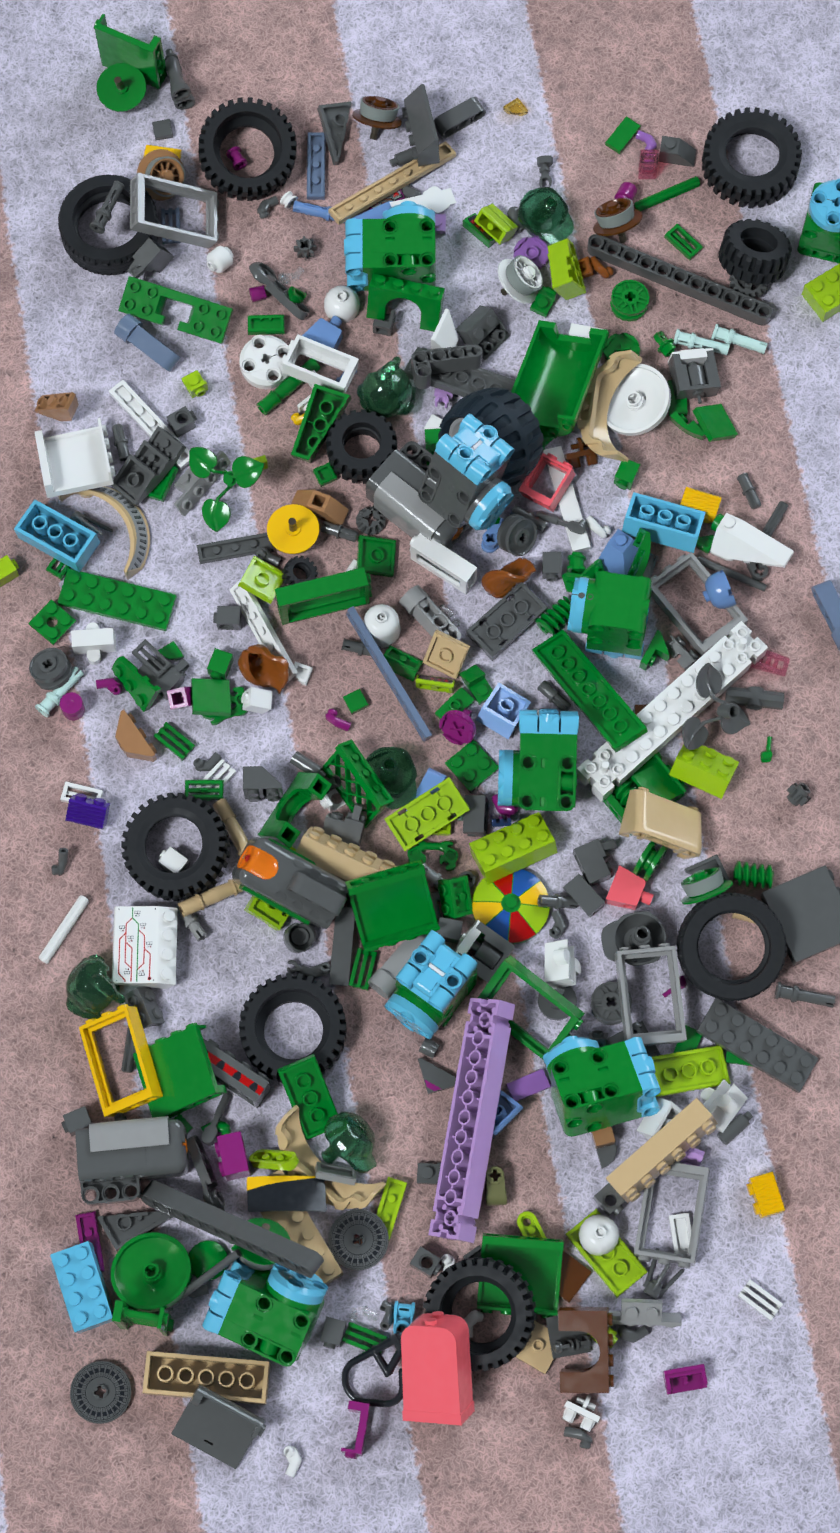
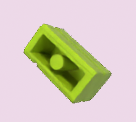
M493 203L481 208L474 220L499 245L510 241L518 229V226Z

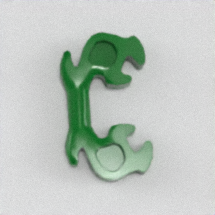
M243 687L233 688L234 693H237L235 696L230 694L231 703L236 704L231 709L230 716L202 715V717L212 720L211 725H217L223 720L234 716L246 715L248 711L242 710L243 703H241V697L244 693Z
M422 840L416 844L418 846L408 850L409 863L421 859L424 864L426 863V855L422 854L423 851L439 850L444 853L439 858L440 865L444 862L449 864L445 867L446 871L456 869L458 852L450 848V846H453V842L433 843Z

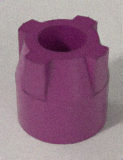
M264 285L249 288L252 302L266 299Z

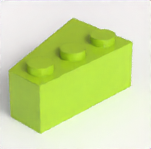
M566 238L549 245L547 255L550 262L553 290L565 300L586 293L574 244Z

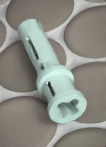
M719 324L715 325L711 340L717 339L726 344L732 343L762 354L765 353L768 344L735 333L734 329L728 330L719 327Z
M680 329L676 330L673 342L674 345H684L688 349H693V347L702 348V346L704 349L713 348L714 352L726 356L730 344L698 337L693 332L691 334L681 332Z
M74 667L72 676L66 684L52 692H47L46 698L40 704L35 705V708L43 716L49 717L50 711L55 706L60 705L62 696L84 675L81 670L78 672L79 668Z

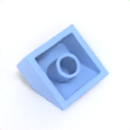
M498 683L482 706L476 721L509 739L519 724L520 710H527L531 701Z

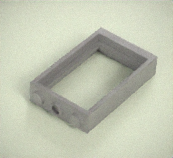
M137 173L130 180V230L204 248H211L218 241L217 225L219 217L217 216L219 201L217 200V192L142 173ZM145 187L206 202V235L145 221Z
M690 552L688 555L683 554L677 559V563L673 566H666L659 576L654 575L650 578L652 580L651 597L702 657L724 636L728 638L730 631L739 622L742 621L747 625L748 619L736 605L726 608L733 617V620L703 642L698 638L658 589L688 566L692 568L705 584L710 573L695 555Z
M670 943L658 944V947L651 948L650 945L638 946L639 949L631 950V947L619 948V951L614 956L624 1041L633 1037H641L644 1046L685 1042L687 1037L676 946H670ZM667 956L676 1030L633 1034L625 960Z
M674 1162L670 1166L671 1169L664 1175L699 1180L688 1255L644 1248L654 1184L648 1189L644 1188L634 1255L638 1257L639 1261L650 1262V1259L658 1260V1263L662 1265H670L671 1262L677 1263L678 1267L690 1269V1266H695L710 1170L707 1167Z

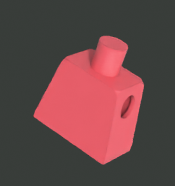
M619 865L605 903L636 910L639 902L650 905L654 895L643 891L646 885L644 879Z

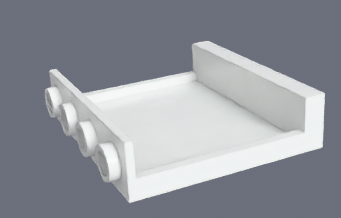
M97 418L98 427L46 438L43 437L42 430L35 431L47 498L114 484L115 469L114 465L110 466V463H113L112 454L107 452L110 449L108 438L105 439L104 437L108 436L106 425L101 424L100 418Z

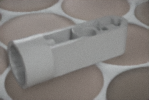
M419 585L412 587L400 599L399 603L410 615H413L432 637L434 632L439 630L460 640V631Z
M423 934L413 940H404L385 964L368 980L370 987L383 998L389 999L396 990L395 977L426 936Z

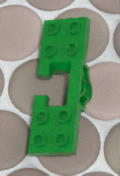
M128 277L118 309L119 312L131 314L134 317L163 326L166 317L162 313L167 299L192 306L188 322L180 321L177 330L223 344L233 312L232 308L135 277Z

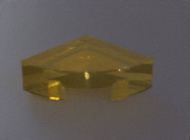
M518 97L503 106V110L507 114L519 116L528 114L527 108Z

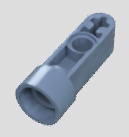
M131 314L125 315L117 324L114 334L125 343H132L164 369L171 372L181 357L142 328L143 324Z
M828 580L812 586L811 590L832 632L831 636L838 650H840V597L833 583Z

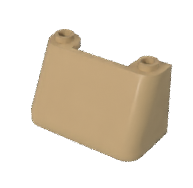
M638 787V789L630 790L619 835L629 837V834H632L639 840L646 839L673 849V853H677V857L682 859L699 857L702 850L701 813L696 807L683 806L652 794L647 788Z

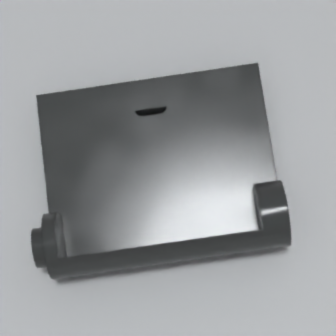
M199 1384L171 1434L236 1469L252 1440L257 1435L261 1437L266 1425L263 1418Z

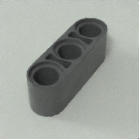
M471 97L434 119L435 128L442 138H447L481 119L486 114V110L476 97Z

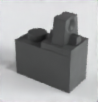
M148 238L132 256L135 260L127 271L135 278H139L146 271L152 272L155 270L160 273L174 256L162 244Z
M159 658L156 659L163 667L165 666ZM149 659L147 660L157 671L160 670ZM182 659L177 665L172 664V667L168 668L167 672L163 673L160 679L144 664L138 671L142 676L150 678V683L153 686L158 685L161 688L159 694L168 700L167 691L177 689L182 685L186 676L184 672L189 668V663Z
M356 803L353 812L349 811L346 817L342 813L335 811L328 813L324 821V833L330 836L337 835L347 844L353 843L360 846L367 820L366 816L362 815L364 804Z
M596 839L573 850V855L583 877L591 887L609 880L611 877V865L608 861L605 862L606 857L610 856L609 852L617 848L614 839L604 842L603 839Z

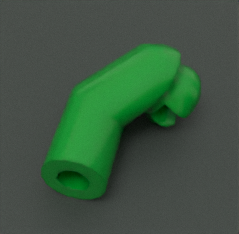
M219 1120L216 1127L218 1132H221V1135L231 1133L230 1125ZM211 1122L202 1126V1131H204L205 1127L211 1125Z

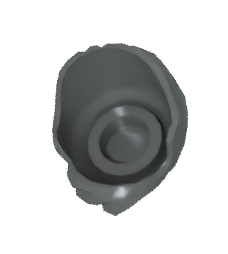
M304 923L292 924L285 930L283 935L285 946L293 953H302L309 950L316 938L314 927L311 924L306 925Z

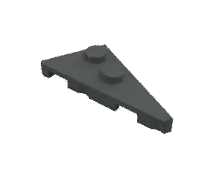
M351 101L319 105L317 108L333 165H338L341 156L346 124L352 104Z
M161 1211L98 1216L97 1218L116 1251H119L130 1239L152 1231L173 1217Z

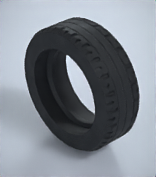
M107 174L88 178L77 184L66 195L60 207L58 227L63 246L69 257L78 266L91 273L117 275L128 272L127 270L135 260L132 256L146 240L150 238L158 242V236L137 232L127 243L119 247L103 249L87 244L80 237L78 231L80 218L89 208L105 201L114 181H120L125 186L117 202L130 206L131 179L127 177ZM145 190V221L159 224L155 203L147 190Z
M720 893L697 903L683 919L684 921L680 925L676 943L679 964L687 979L705 994L726 1001L746 1000L767 990L780 975L779 972L783 969L784 959L787 954L786 935L777 915L762 901L739 893ZM726 913H737L750 918L759 927L764 938L765 950L761 963L750 975L738 980H725L711 974L703 965L698 951V942L704 927L713 918Z

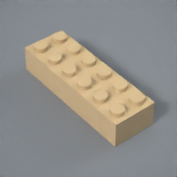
M310 826L303 835L296 850L297 853L315 862L319 868L346 881L396 867L392 861L379 859L375 853L362 851L358 845L353 843L347 844L339 836H330L317 826Z
M697 1098L694 1099L606 1177L607 1181L627 1203L630 1201L634 1202L640 1197V1192L644 1188L648 1189L656 1182L655 1179L660 1174H666L675 1161H681L686 1156V1151L697 1147L704 1135H710L714 1132L718 1124L717 1121Z
M277 1170L269 1176L286 1175L284 1174L283 1170ZM307 1211L260 1212L263 1218L273 1220L284 1227L289 1234L290 1240L318 1252L323 1257L324 1262L315 1273L322 1279L323 1283L328 1285L343 1276L341 1268Z
M147 1351L142 1393L145 1395L192 1398L200 1384L231 1402L267 1405L270 1362Z

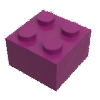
M241 1132L217 1136L218 1142H215L214 1145L217 1156L221 1157L222 1160L218 1162L222 1177H226L227 1181L251 1176Z

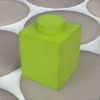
M8 555L0 559V587L19 576L17 571L19 569L18 564L14 559L10 560Z

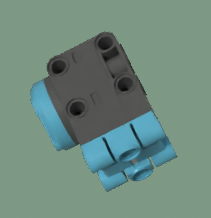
M469 413L462 420L458 432L453 437L446 433L437 442L435 452L418 491L420 500L455 528H459L466 522L475 530L490 529L514 498L511 487L501 478L515 449L498 436L495 427L484 425Z

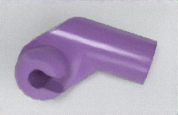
M640 130L637 132L636 139L647 144L645 151L653 153L654 149L657 148V143L653 136Z

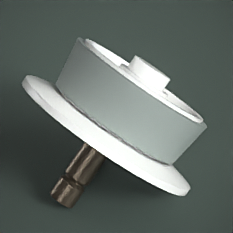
M519 255L513 260L504 259L498 265V277L504 287L501 289L502 295L509 294L513 299L523 304L532 303L537 296V291L543 286V277L536 264L529 258Z

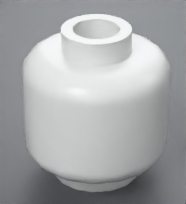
M216 247L206 257L207 267L216 273H223L233 264L234 256L232 251L227 247Z

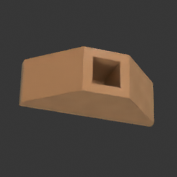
M69 392L41 395L37 401L35 412L61 422L72 421L79 405L76 394Z
M297 490L291 503L304 506L311 510L316 518L339 526L343 525L349 509L332 496L316 490Z
M123 709L120 712L115 735L117 743L129 758L156 761L155 754L157 750L152 743L148 744L145 738L147 736L141 728L137 729L135 726L136 720L131 713L127 714Z

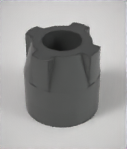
M425 1038L419 1052L433 1059L440 1045Z

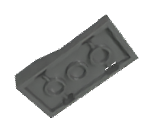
M522 582L466 630V634L493 661L541 614L546 612L548 607ZM513 594L514 597L508 602L507 599Z

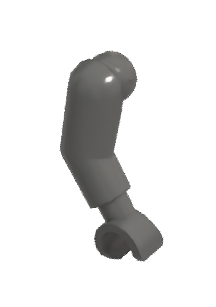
M294 960L287 962L295 966L294 969L287 968L288 973L299 972L307 978L309 975L314 977V979L329 974L331 968L327 962L310 968L304 965L299 966Z

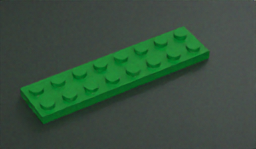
M563 629L532 649L535 657L615 752L620 751L648 732L647 727Z

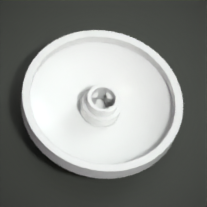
M638 364L623 378L612 396L607 414V426L614 432L626 436L641 435L657 427L665 418L671 403L670 388L663 375L655 368L645 364Z

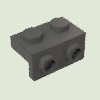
M150 987L136 988L123 996L125 1004L137 1007L143 1029L150 1026H160L165 1023L163 1013L158 1007L155 994Z

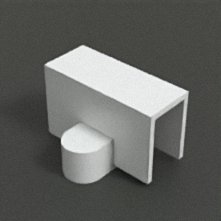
M92 622L86 626V630L71 631L74 654H87L88 661L92 665H98L101 662V653L116 652V636L113 628L99 629L98 624Z
M568 939L545 943L544 982L553 989L576 985V974L581 973V965L574 958V946H568Z
M724 1079L716 1090L708 1087L701 1092V1098L705 1101L703 1105L718 1123L715 1130L722 1133L747 1100L745 1094L735 1084L730 1086Z

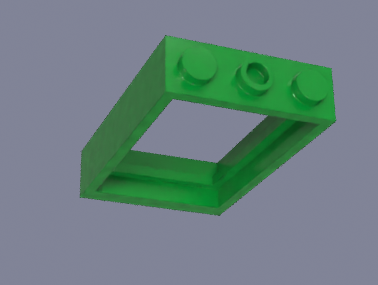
M363 567L276 588V601L282 625L346 610L352 606L355 608L370 604L369 598L372 597L370 574L365 573Z
M510 955L499 966L478 998L485 1000L493 999L511 972H513L570 1016V1020L549 1049L513 1020L508 1021L510 1024L509 1028H511L510 1034L543 1059L544 1054L561 1043L565 1038L572 1036L571 1032L574 1029L576 1031L584 1022L581 1019L585 1013Z

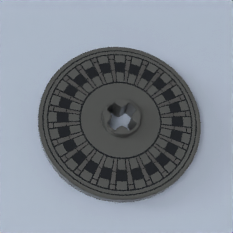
M354 1209L343 1213L334 1221L329 1231L328 1243L332 1255L339 1264L351 1270H366L378 1264L386 1254L389 1235L384 1222L376 1214L364 1209ZM355 1235H363L364 1238L361 1245L358 1243L354 1244L356 1240Z
M97 1361L84 1366L75 1375L70 1388L71 1403L77 1414L86 1421L96 1424L109 1423L119 1418L129 1406L132 1395L131 1383L127 1374L119 1366L106 1361ZM98 1387H102L103 1390H106V1393L103 1394V1398H100L99 1395L95 1394V1392L99 1390Z

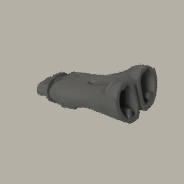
M167 49L165 51V69L170 78V92L174 105L180 110L193 108L196 103L195 98L191 94L190 87L183 79L178 56L173 53L172 49Z

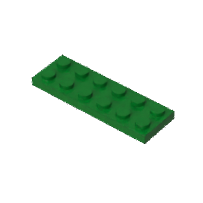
M68 568L57 604L167 631L177 596Z

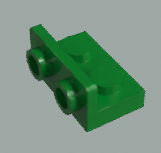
M468 875L438 880L441 911L444 918L455 919L473 914Z

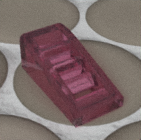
M640 150L638 179H656L659 150Z
M767 650L765 656L755 665L753 662L751 663L750 668L785 676L789 658ZM767 657L765 664L762 663L763 658ZM771 658L774 659L773 667L770 666ZM778 661L784 662L782 670L781 667L780 670L777 669Z

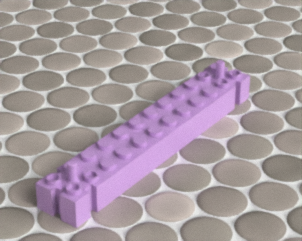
M470 998L468 1014H471L470 1021H466L433 1206L436 1216L435 1220L431 1219L430 1236L474 1243L477 1227H474L476 1224L474 1218L478 1219L511 1032L508 1021L513 1020L515 1004L496 999Z

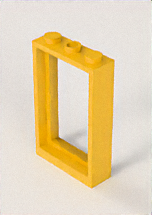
M128 1004L120 1005L116 1011L102 1013L100 1018L89 1019L85 1021L84 1025L79 1027L104 1117H114L117 1113H126L163 1097L137 1007L129 1006ZM126 1018L146 1089L114 1102L94 1032Z

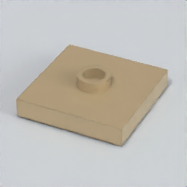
M436 630L422 663L457 679L470 646Z
M534 1320L535 1328L531 1333L532 1336L516 1358L546 1374L553 1361L548 1329Z

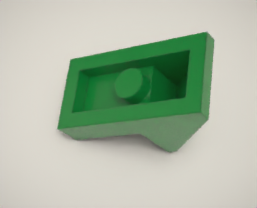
M657 630L640 661L639 668L645 671L648 666H653L657 656L666 661L669 660V652L659 630Z
M473 665L459 675L477 703L481 705L486 702L493 689L485 679L486 674L477 665Z

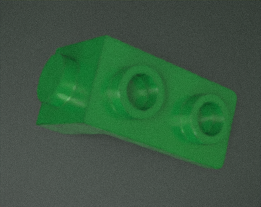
M597 559L581 574L564 573L562 578L566 592L572 593L575 577L595 579L596 572L605 571L602 560Z

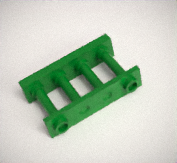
M115 1300L112 1322L120 1329L128 1330L129 1325L133 1324L157 1327L164 1336H168V1333L173 1331L174 1320L171 1319L172 1316L165 1308L160 1307V1313L154 1314L132 1310L124 1301Z

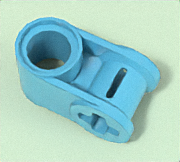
M395 1300L393 1334L396 1333L398 1327H407L414 1321L415 1302L405 1304Z

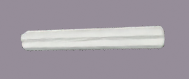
M82 895L78 897L40 954L39 959L43 963H49L89 903L86 897Z

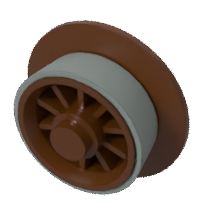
M362 97L360 109L352 113L355 120L372 127L370 139L373 140L377 139L379 128L396 129L402 125V121L397 117L399 105L384 97Z
M618 198L610 200L595 210L594 215L597 222L593 230L595 234L600 236L618 234L620 243H624L627 241L625 232L638 225L643 215L639 210L633 208L631 199Z

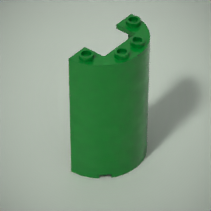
M538 321L511 392L519 395L530 406L532 413L539 421V427L543 436L556 439L573 431L608 340V330L591 328L589 331L590 338L559 334L555 322Z

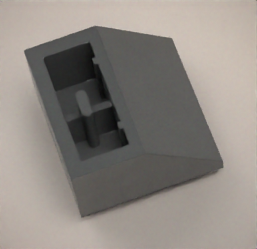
M481 305L455 329L466 345H479L482 348V359L484 360L510 336L493 309Z
M243 766V792L245 799H248L250 802H258L260 799L276 802L283 797L282 784L263 766Z

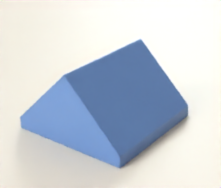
M500 1090L493 1139L523 1109L522 1105L502 1090Z

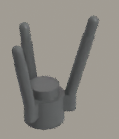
M76 511L70 517L71 520L84 527H89L99 535H102L103 532L92 524L113 532V529L90 518L86 514L83 515L79 511Z
M652 1259L646 1281L643 1284L645 1287L643 1292L657 1300L659 1296L663 1297L667 1289L684 1272V1269L676 1273L662 1288L663 1284H661V1281L670 1265L666 1264L658 1279H652L651 1281L657 1261Z

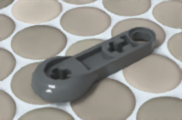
M254 262L249 266L253 277L258 282L266 284L265 289L295 317L300 320H304L310 313L309 309L303 303L290 301L288 289L277 280L274 271L268 265L262 262Z
M194 1135L187 1139V1148L203 1186V1200L212 1206L224 1210L225 1201L221 1192L215 1188L218 1186L203 1144L199 1137Z

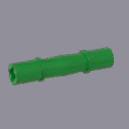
M312 358L301 366L309 371L315 370V372L321 369L319 364ZM289 376L275 390H271L268 395L256 404L257 408L264 415H267L304 381Z

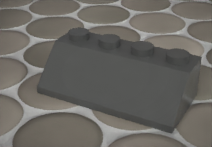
M421 84L404 99V107L401 108L403 118L407 119L405 121L406 132H410V135H408L409 144L414 147L412 155L413 159L417 160L418 167L440 163L439 139L425 85Z

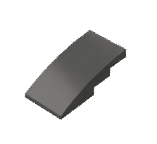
M157 426L149 441L144 440L135 455H129L113 480L114 484L111 486L137 506L167 475L186 449V446L164 428Z

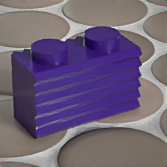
M77 793L69 799L65 821L103 830L107 824L110 803H106V800L102 798L91 799L87 798L85 794Z

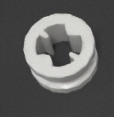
M288 191L281 198L280 204L285 205V208L288 210L293 207L298 197L293 196V193Z

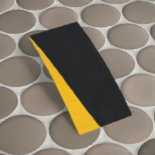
M315 1176L247 1177L248 1212H326L325 1180L317 1179Z

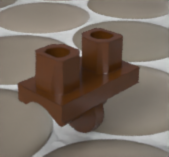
M581 437L576 438V444L570 445L571 450L578 449V451L564 455L565 460L573 466V469L581 467L579 457L583 456L586 457L587 466L598 464L597 454L591 449H583L588 446L582 442Z

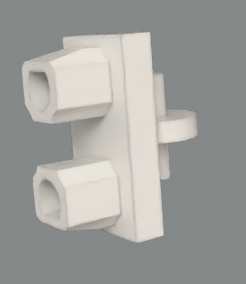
M587 1395L586 1399L579 1396L576 1399L577 1403L583 1405L582 1407L567 1400L564 1405L565 1410L562 1419L573 1423L576 1414L584 1417L580 1428L590 1432L595 1423H598L600 1416L586 1410V1408L594 1411L596 1407L595 1404L589 1402L592 1396Z

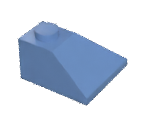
M620 529L608 541L598 559L602 560L605 571L627 575L638 548L633 545L634 539Z

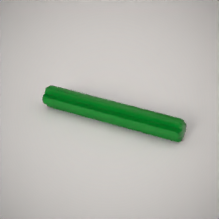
M695 176L636 201L634 209L641 212L700 186V180Z

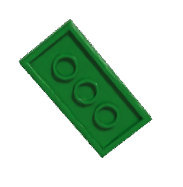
M314 1054L277 1069L292 1108L295 1105L299 1107L301 1129L306 1140L342 1126Z

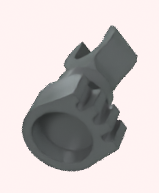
M552 155L537 157V166L540 167L539 173H541L539 180L541 188L542 181L547 180L549 188L551 187L552 179L549 176L550 166L553 164Z

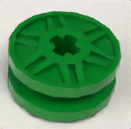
M625 280L618 283L612 290L610 301L613 314L617 318L628 322L637 321L645 315L649 303L647 288L635 280Z
M652 841L649 842L632 872L638 875L644 869L646 872L643 879L647 882L659 867L668 850L665 846H662L658 851L655 850L657 843Z

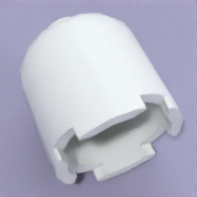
M378 604L369 608L363 621L378 647L386 648L391 646L399 638L401 632L398 614L392 607L385 604Z

